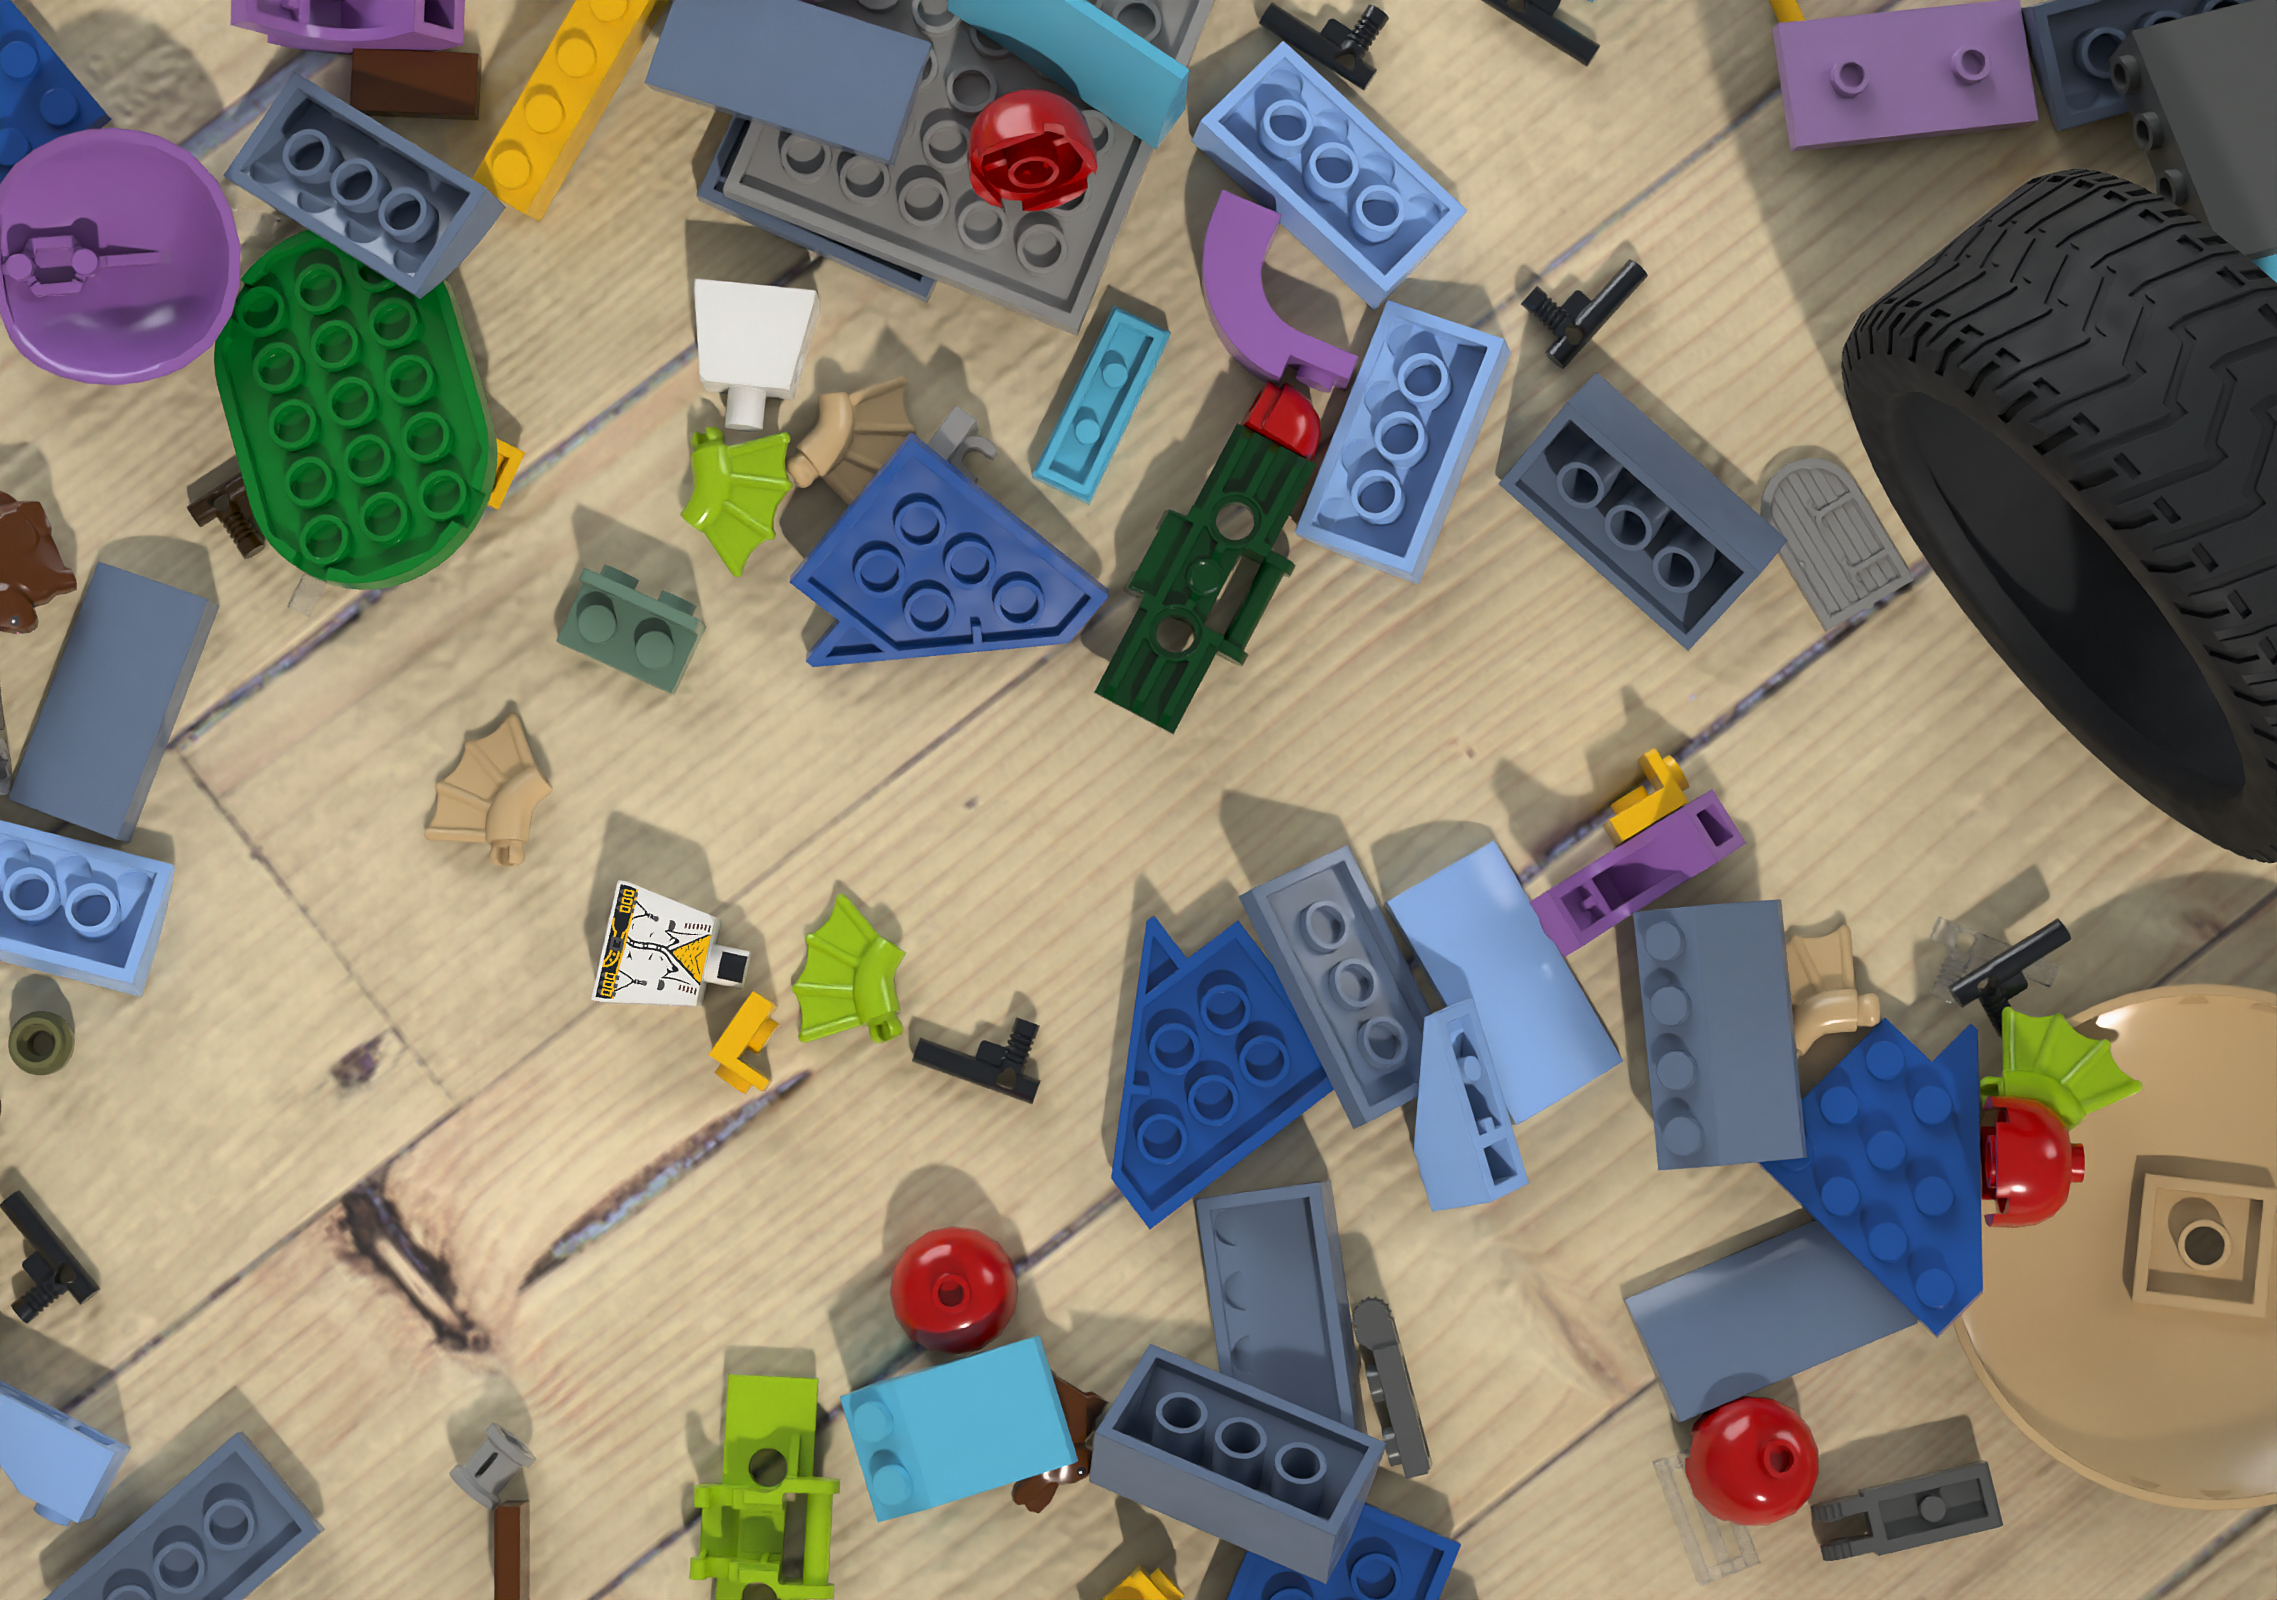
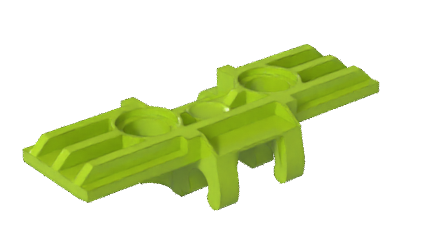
M728 1374L722 1483H703L694 1486L693 1506L702 1508L700 1554L690 1558L689 1579L691 1580L717 1578L716 1600H744L745 1587L753 1582L769 1585L780 1600L834 1598L835 1584L828 1582L833 1494L840 1493V1479L815 1477L814 1474L819 1378ZM761 1449H775L786 1459V1476L783 1481L776 1485H763L751 1473V1460L754 1454ZM787 1493H807L803 1578L785 1577L783 1574Z

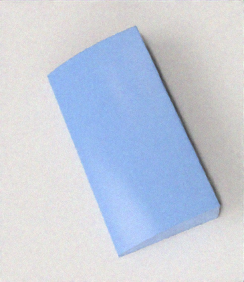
M1284 41L1200 120L1192 142L1255 201L1261 206L1281 214L1280 224L1374 311L1419 266L1467 212L1466 208Z
M1387 300L1294 533L1335 553L1419 585L1511 355L1505 339Z
M0 820V961L142 997L168 906L175 872L174 865Z
M1494 840L1390 899L1384 906L1442 1006L1446 1008L1460 1001L1474 998L1511 1125H1518L1623 1062L1554 941L1549 939L1542 930L1539 917L1529 903L1530 900Z

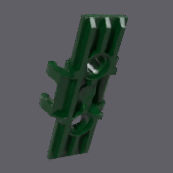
M1238 423L1236 424L1188 515L1185 516L1171 509L1164 511L1156 526L1158 532L1138 570L1132 572L1123 590L1133 597L1138 598L1139 596L1143 599L1095 689V694L1174 735L1215 655L1238 666L1244 665L1249 656L1244 650L1283 576L1290 577L1296 567L1292 561L1272 551V548L1316 467L1315 463ZM1240 505L1251 513L1254 527L1248 536L1240 540H1231L1219 532L1216 519L1219 512L1225 507ZM1244 556L1260 564V567L1222 636L1204 625L1228 576L1234 570L1239 559ZM1172 617L1185 622L1192 628L1195 637L1193 643L1186 650L1170 652L1159 644L1156 635L1157 629L1167 618Z

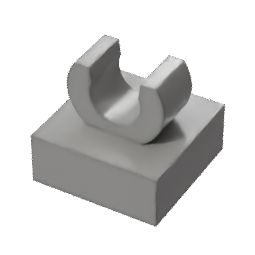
M956 405L927 444L974 483L978 482V478L964 468V457L972 451L981 452L992 461L997 456L994 445L988 439L982 436H975L979 431L977 420Z

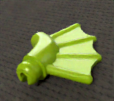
M706 427V433L701 434L695 431L690 438V444L694 449V453L690 456L694 489L680 515L691 526L706 535L730 573L734 577H740L743 574L744 566L750 554L766 540H772L776 536L774 516L777 507L787 492L793 487L785 467V457L791 436L787 432H781L730 446L725 445L724 433L719 428Z
M838 894L835 898L836 903L829 920L815 933L805 936V942L808 944L806 967L796 984L792 986V992L796 995L802 1010L801 1032L798 1035V1039L802 1043H807L862 1025L868 1026L869 1036L873 1042L881 1044L901 1036L903 1032L902 1022L897 1016L901 1009L895 990L894 977L906 952L885 937H881L849 898L844 894Z
M2008 1006L2002 1010V1077H1984L1980 1081V1093L1983 1108L1988 1096H2016L2035 1099L2053 1108L2067 1124L2068 1132H2070L2087 1117L2086 1115L2140 1092L2142 1083L2139 1080H2134L2119 1069L2112 1057L2109 1040L2103 1039L2099 1041L2077 1033L2061 1013L2045 1017H2030Z

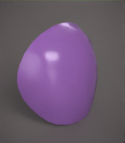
M121 128L87 129L60 136L34 149L12 167L0 184V314L10 340L24 357L37 367L63 378L87 384L122 385L145 382L169 375L186 367L213 346L233 312L240 285L241 246L232 210L218 181L191 152L160 136L143 131Z

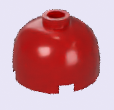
M1020 89L1009 92L990 102L977 116L971 128L967 152L969 180L975 193L990 205L1003 208L1002 198L1011 201H1021L1022 211H1040L1058 207L1081 196L1088 188V175L1092 171L1096 175L1098 167L1096 149L1086 118L1072 102L1062 95L1041 89Z
M1988 1096L1983 1111H1996L1995 1126H1981L1982 1200H1995L1997 1213L1984 1215L1985 1222L1988 1227L2002 1228L2037 1225L2054 1217L2067 1202L2071 1183L2083 1182L2085 1172L2083 1144L2071 1143L2067 1124L2053 1108L2035 1099L2016 1096Z
M956 1226L928 1231L907 1246L893 1269L890 1287V1298L895 1318L908 1337L931 1352L954 1356L981 1350L998 1338L1015 1313L1018 1294L1014 1264L1001 1245L977 1229Z
M1742 1396L1704 1412L1694 1423L1689 1437L1694 1438L1690 1446V1458H1685V1473L1694 1497L1712 1516L1722 1521H1730L1736 1525L1767 1526L1795 1514L1811 1497L1819 1475V1449L1809 1425L1793 1408L1767 1397Z

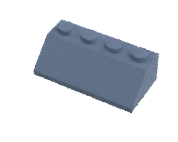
M1597 372L1563 406L1499 482L1502 488L1687 651L1695 645L1761 574L1788 541Z
M1781 899L1633 912L1658 1171L1807 1157Z
M1150 1344L1095 1432L1089 1482L1326 1584L1353 1535L1384 1454L1386 1442Z

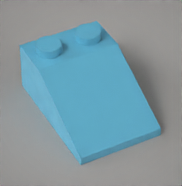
M1040 1335L878 1381L840 1396L878 1523L934 1508L1078 1462Z

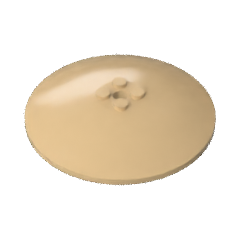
M2217 984L2161 986L2125 994L2094 1005L2066 1019V1021L2077 1033L2087 1038L2099 1041L2103 1039L2109 1040L2112 1057L2119 1069L2134 1080H2139L2142 1083L2141 1091L2086 1115L2087 1117L2069 1132L2071 1143H2082L2084 1147V1179L2082 1183H2071L2067 1202L2054 1217L2033 1226L2018 1228L1988 1227L1984 1215L1997 1213L1995 1200H1982L1981 1197L1983 1293L1953 1322L1961 1347L1974 1372L1997 1406L2030 1440L2048 1455L2077 1474L2110 1490L2133 1498L2176 1508L2218 1511L2251 1509L2277 1504V994L2240 986ZM1980 1101L1981 1137V1126H1995L1996 1111H1983L1984 1108ZM2202 1226L2211 1227L2221 1234L2225 1248L2222 1257L2217 1262L2210 1265H2201L2192 1261L2187 1255L2185 1240L2188 1234L2195 1228Z

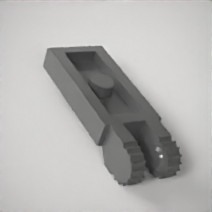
M1368 1296L1365 1301L1362 1299L1359 1305L1354 1308L1355 1312L1352 1314L1354 1321L1352 1324L1356 1325L1354 1332L1357 1342L1373 1351L1375 1363L1365 1365V1370L1374 1403L1386 1401L1392 1426L1381 1429L1383 1441L1386 1442L1385 1449L1391 1467L1402 1464L1406 1479L1428 1474L1433 1463L1395 1319L1390 1316L1392 1310L1388 1307L1389 1303L1386 1304L1383 1298L1380 1300L1377 1299V1296L1375 1298Z
M1984 1460L1859 1489V1495L1843 1496L1819 1502L1810 1507L1813 1520L1816 1522H1833L1846 1516L1864 1512L1869 1532L1866 1535L1831 1539L1828 1543L1820 1545L1823 1561L1846 1559L1872 1552L1881 1556L2004 1526L1989 1465Z

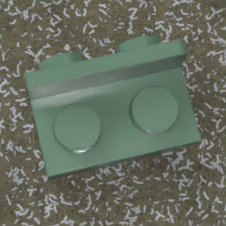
M604 564L600 574L583 568L579 577L583 584L556 641L567 648L675 696L706 628L701 620L693 617L697 606L663 590L658 600L635 590L639 582L638 579Z

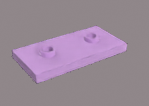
M1997 0L1778 23L1772 29L1791 152L2029 127L2039 121L2020 0Z

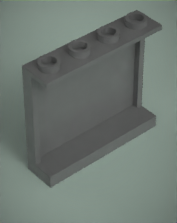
M2253 0L2132 30L2109 58L2111 64L2110 75L2114 88L2119 94L2123 95L2133 119L2135 141L2139 148L2146 152L2156 176L2157 195L2172 202L2189 215L2201 221L2251 261L2277 254V0Z

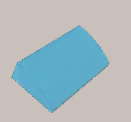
M948 0V11L1156 150L1185 110L1190 69L1086 0Z

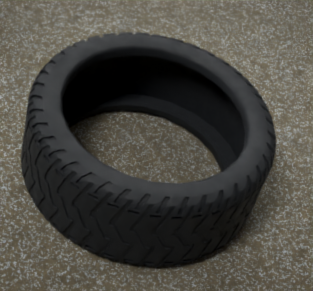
M2081 168L2058 171L2033 178L2015 190L1860 314L1843 347L1841 362L1844 391L1856 429L1872 467L1891 504L1936 575L1990 646L2045 708L2115 775L2171 818L2223 849L2230 850L2241 857L2243 856L2251 860L2255 859L2262 863L2277 862V283L2248 257L2201 221L2189 215L2172 202L2129 180L2119 179L2109 173L2095 170L2089 171Z

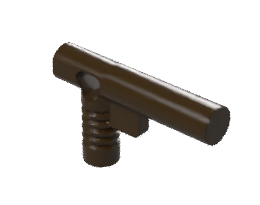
M241 471L187 506L189 513L200 527H203L215 518H218L220 523H224L223 527L227 529L226 532L230 534V538L234 539L233 543L237 544V549L244 559L253 557L265 548V543L259 534L256 533L255 528H252V524L249 523V519L254 517L249 504ZM228 493L229 506L227 510L220 511L214 508V501L223 494Z

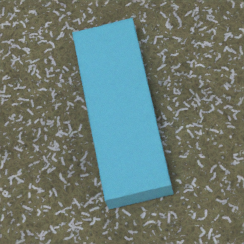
M1116 306L1113 307L1032 474L1033 479L1090 505L1168 344L1171 332Z

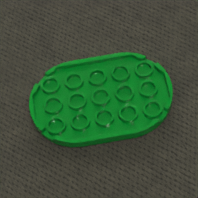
M309 230L302 231L271 248L240 279L245 285L235 300L231 317L215 341L214 365L218 391L252 513L270 545L292 565L327 584L356 590L394 587L423 576L442 564L466 541L481 519L492 493L497 470L498 452L493 420L455 293L446 278L419 299Z

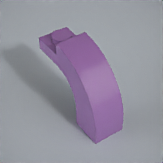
M231 0L230 25L267 34V43L322 53L353 55V48L440 51L464 45L465 0Z
M1222 190L1207 227L1201 272L1205 307L1218 338L1226 350L1244 369L1264 383L1270 381L1279 387L1287 367L1298 371L1295 378L1306 386L1326 393H1330L1333 386L1346 391L1359 356L1290 327L1277 316L1266 299L1262 286L1261 270L1278 232L1281 214Z
M1711 789L1545 891L1529 903L1539 917L1542 930L1549 939L1554 941L1564 958L1633 914V912L1638 911L1716 864L1746 844L1717 795Z

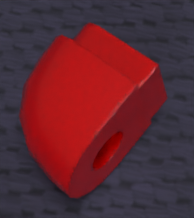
M1267 381L1258 392L1240 425L1311 462L1321 437L1320 418L1312 402L1286 382L1279 388L1270 381Z

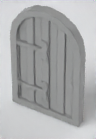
M1803 458L1786 464L1769 479L1761 496L1760 516L1788 540L1778 554L1825 632L1860 611L1872 608L1877 601L1914 580L1863 496L1862 490L1842 467L1825 459Z

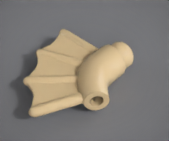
M898 376L850 394L847 392H835L819 395V417L816 427L795 447L797 453L785 460L787 474L794 478V483L798 487L806 488L818 477L820 480H824L850 505L911 432L914 435L916 434V428L910 424L903 406L904 391L908 384L907 378Z
M511 712L494 733L478 740L468 739L465 741V751L460 764L455 771L435 785L437 809L428 829L424 832L427 840L484 842L490 844L489 858L494 865L501 867H514L523 863L525 859L523 845L529 843L533 811L539 802L554 790L544 773L535 766L519 717L516 713Z
M1843 925L1839 927V930L1818 938L1793 935L1786 947L1796 1052L1804 1055L1814 1041L1824 1034L1856 1032L1857 1026L1866 1028L1876 1027L1880 1021V999L1875 994L1858 995L1855 989L1850 928Z

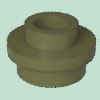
M46 1011L32 1012L20 1018L13 1026L8 1040L9 1053L14 1063L21 1070L33 1075H49L61 1070L71 1059L75 1047L74 1034L67 1021L55 1013ZM46 1031L53 1039V1047L48 1054L41 1056L34 1049V1039L40 1032Z

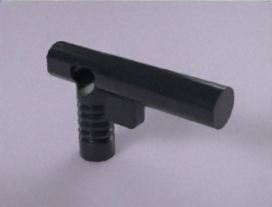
M1481 0L1586 67L1589 66L1601 46L1553 16L1561 0H1524V11L1517 12L1507 6L1506 2L1509 0Z
M1272 2L1261 17L1259 24L1365 91L1376 75L1377 69L1362 59L1366 54L1365 51L1369 50V46L1373 44L1372 41L1379 35V31L1383 29L1389 17L1378 7L1369 4L1361 15V19L1357 21L1358 24L1354 26V29H1349L1335 19H1329L1322 31L1318 32ZM1345 54H1352L1355 58L1354 67L1348 69L1339 64L1336 59Z
M1629 259L1592 301L1580 290H1576L1560 307L1557 306L1556 302H1552V298H1547V294L1536 286L1521 305L1530 313H1534L1535 318L1539 317L1538 320L1540 322L1543 321V325L1548 326V330H1553L1552 333L1557 339L1545 353L1558 367L1564 369L1648 277V274L1638 263ZM1570 327L1582 331V339L1576 345H1572L1567 339L1565 328Z
M2057 918L1948 986L1949 991L1961 1008L1979 999L1995 1031L2002 1038V1010L2005 1007H2011L2008 1000L2028 987V982L2022 970L2071 940L2070 933ZM1989 978L1984 988H1977L1981 981Z
M1016 1017L1012 1027L1013 1033L1009 1036L1011 1039L1007 1041L1009 1045L1003 1047L983 1040L979 1045L976 1057L920 1038L912 1062L1033 1104L1041 1080L1024 1075L1023 1072L1025 1069L1024 1064L1027 1063L1026 1058L1030 1055L1028 1052L1032 1050L1030 1046L1034 1044L1033 1039H1036L1040 1025ZM1012 1067L1015 1071L1017 1085L1013 1089L1000 1086L996 1082L998 1075L1006 1068Z
M20 1190L11 1194L0 1204L3 1212L35 1249V1252L22 1263L23 1269L36 1283L35 1287H31L30 1291H27L25 1295H22L11 1304L12 1309L23 1322L28 1324L39 1315V1312L44 1311V1307H49V1303L52 1304L54 1299H58L59 1295H63L67 1291L82 1305L101 1290ZM67 1263L75 1271L77 1277L74 1282L64 1284L60 1281V1274Z

